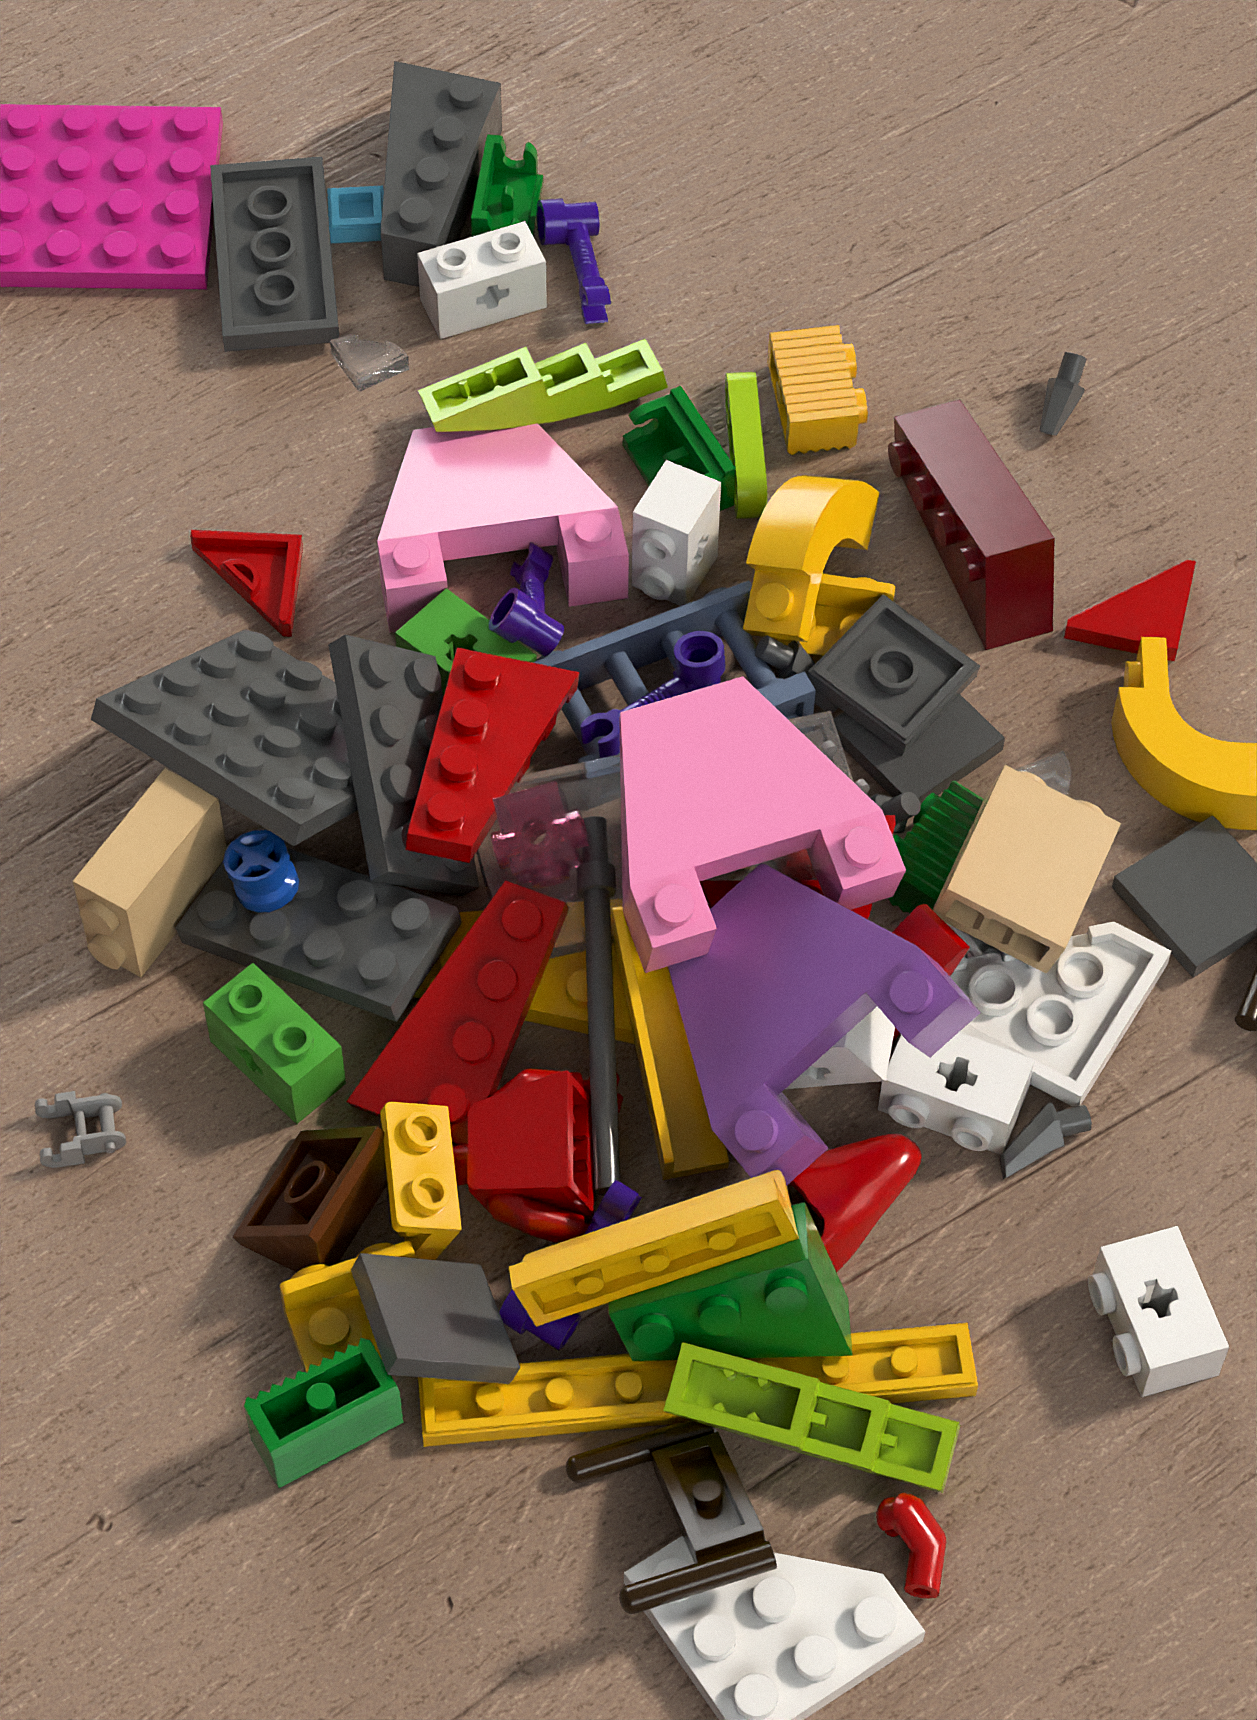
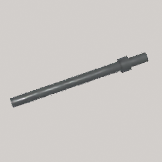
M590 816L581 821L583 864L576 868L577 895L584 899L594 1193L605 1196L615 1180L620 1182L610 898L616 894L615 866L609 863L607 819L600 816Z

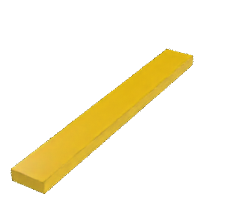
M968 1323L851 1333L853 1356L744 1358L818 1378L822 1383L886 1399L891 1404L976 1396L978 1389ZM629 1354L519 1363L520 1369L510 1384L418 1377L424 1447L667 1425L689 1420L663 1411L677 1360L632 1361Z

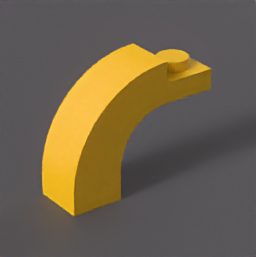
M807 475L793 477L777 489L759 519L746 560V564L752 567L755 573L743 625L744 631L753 636L764 637L768 635L777 639L808 642L820 581L828 557L834 547L868 550L880 492L863 481Z
M1141 637L1136 661H1127L1125 664L1124 687H1119L1111 721L1114 741L1122 762L1132 777L1149 795L1174 812L1197 822H1202L1213 815L1227 829L1257 830V743L1221 741L1208 737L1189 726L1176 711L1170 697L1166 638Z

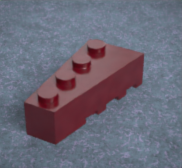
M959 399L895 416V442H891L888 445V456L892 470L897 477H902L985 650L1053 632L1055 538L962 401Z

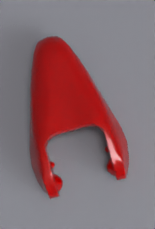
M900 1133L886 1134L825 1151L788 1184L792 1185L803 1196L823 1223L824 1231L821 1239L836 1272L855 1254L881 1216L916 1174L921 1163L922 1154L917 1144L909 1137Z

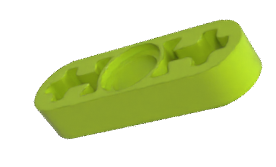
M756 372L725 373V411L729 455L731 462L736 468L735 516L736 519L760 518L767 505V477Z

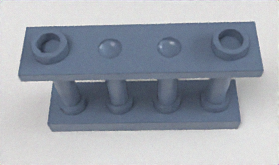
M749 580L730 588L721 587L714 589L701 599L564 651H552L548 656H541L537 661L532 662L580 672L577 690L569 703H564L561 710L587 756L578 759L579 795L589 812L621 800L620 753L611 759L600 760L598 741L604 736L596 737L593 741L583 744L580 726L588 716L593 714L581 695L580 690L613 679L626 704L630 705L649 693L635 669L668 657L676 670L674 646L678 639L687 633L707 631L718 637L723 636L752 686L798 730L812 725L816 690L805 671L786 679L776 678L768 663L755 656L757 645L752 636L743 630L752 587Z

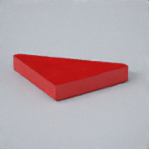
M191 530L192 550L283 637H292L303 553L302 535Z
M1185 560L1068 618L1064 639L1138 654L1141 637L1166 638L1167 660L1175 662L1196 561Z

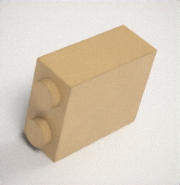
M1004 765L982 802L933 907V911L945 923L1047 974L1068 945L1121 823L1106 816L1099 807L1090 802L1074 800L1048 787L1040 777L1032 773L1017 771Z
M164 768L75 877L73 885L88 943V950L100 963L111 969H119L121 966L142 977L177 933L175 927L224 860L227 846L219 799L192 782Z

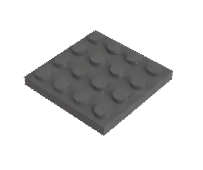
M247 629L242 630L96 698L91 716L93 722L293 846L358 810L335 682L322 675L321 670L317 666L309 662L297 660L277 648L271 639L261 633Z

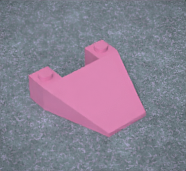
M538 423L485 431L436 432L434 427L413 430L377 540L381 587L389 632L399 630L447 588L443 561L529 549L530 542L539 547L556 545L569 607L627 599L629 553L618 506Z
M743 676L620 712L623 913L645 973L708 954L717 928L699 881L806 849L825 897L851 910L893 897L906 869L883 810Z

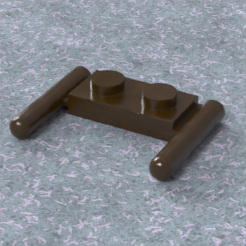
M686 1420L568 1458L566 1473L575 1483H582L652 1461L654 1472L695 1563L624 1586L619 1593V1601L625 1612L636 1614L777 1569L772 1546L765 1539L764 1529L715 1427Z

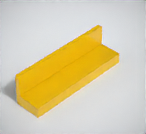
M622 906L613 907L611 930L662 1179L667 1180L728 1168L729 1158L726 1146L711 1128L668 966L648 973L644 972L624 918Z
M774 1170L528 1253L523 1257V1262L509 1266L513 1291L537 1327L797 1240L799 1236L785 1178L780 1170Z

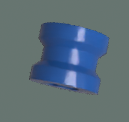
M253 830L242 834L232 841L225 851L223 863L227 875L234 883L233 886L239 902L246 909L257 913L280 909L290 902L298 891L299 878L294 864L289 860L290 856L285 842L271 831Z

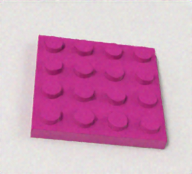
M0 104V287L207 290L214 221L210 165H219L223 128L221 107Z

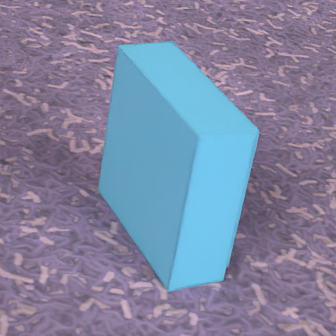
M383 186L327 188L331 244L381 241Z

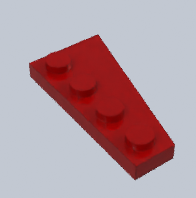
M462 648L456 649L410 821L405 850L470 863L503 810L505 798L515 782L519 783L526 773L533 753L541 740L545 741L556 724L557 715L564 703H569L576 692L580 672Z
M505 880L346 1102L352 1107L381 1117L380 1112L388 1102L448 1106L452 1144L455 1146L467 1144L468 1110L475 1102L491 1097L498 1088L569 911L567 903Z

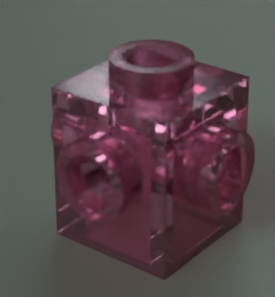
M553 781L493 799L501 830L491 832V840L500 869L511 868L512 874L521 884L531 881L532 887L535 889L554 886L571 878L569 870L576 869L580 864H583L579 848L589 846L590 844L580 809L569 810L565 793L557 782ZM546 834L543 841L534 844L540 835Z

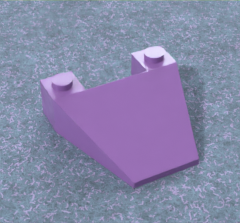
M760 863L710 908L717 929L708 954L668 966L713 1132L751 1178L774 1170H780L785 1178L786 1186L820 1157L828 1147L782 1091L878 1006L907 1042L929 1058L981 1013L944 969L919 947L764 863Z

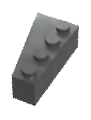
M394 61L380 233L384 280L419 287L417 253L459 240L475 200L487 134L501 135L502 132L501 83Z

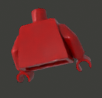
M531 1068L522 1070L491 1097L475 1102L468 1110V1143L452 1146L457 1186L467 1184L469 1192L496 1221L530 1236L553 1243H560L584 1235L590 1225L584 1223V1216L594 1214L590 1077L588 1080H583L580 1073L569 1072L568 1070L555 1071ZM616 1072V1075H617V1087H618V1083H619L620 1077H619V1075H618L617 1072ZM617 1093L619 1113L621 1110L624 1097L621 1094Z

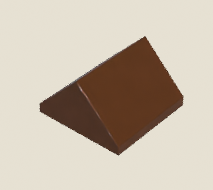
M378 1126L300 1131L234 1233L233 1238L240 1245L294 1272L316 1264H324L328 1267L338 1264L388 1184L383 1143L384 1131Z

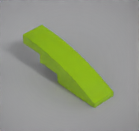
M643 339L596 359L592 355L587 343L534 363L527 347H523L422 388L418 392L436 432L500 430L537 423L556 422L609 409L667 389L668 385L663 369L647 340Z
M684 1342L681 1345L663 1410L666 1413L939 1493L944 1492L961 1426L957 1421L894 1405L886 1399L822 1383L818 1378Z

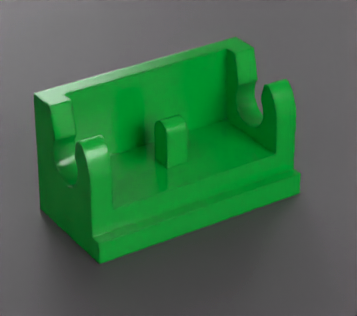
M487 134L471 215L472 237L523 221L526 222L534 237L536 208L538 200H541L544 177L538 174V154L536 148L530 142L525 144L524 159L516 161L509 159L505 155L506 144L503 136Z
M681 386L670 389V394L644 403L629 413L628 416L634 425L643 424L645 421L652 419L647 425L637 427L624 434L622 446L648 486H650L665 461L668 460L720 481V511L734 506L736 468Z

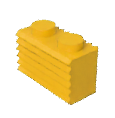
M839 325L769 332L767 364L787 452L794 455L798 451L805 454L809 450L816 453L820 449L829 451L833 447L838 450L844 446L850 449L857 444L858 425L867 423V401L863 388H853L852 379L856 378L857 374L855 350L852 343H842Z

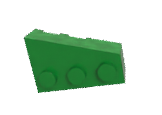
M805 1202L791 1206L799 1239L609 1302V1315L632 1361L678 1360L682 1342L740 1358L853 1356L848 1297Z

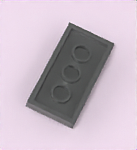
M322 156L210 165L224 351L340 342Z
M345 634L328 644L370 879L374 882L464 896L480 888L474 857L470 863L405 850L410 821L443 701L441 676L438 671L436 656Z
M287 848L290 856L289 860L294 864L299 878V886L293 899L285 906L271 912L261 913L246 909L239 902L233 886L234 883L229 879L222 861L175 927L181 942L246 967L254 963L265 974L397 1022L462 924V920L456 906L392 884L371 881L370 876Z

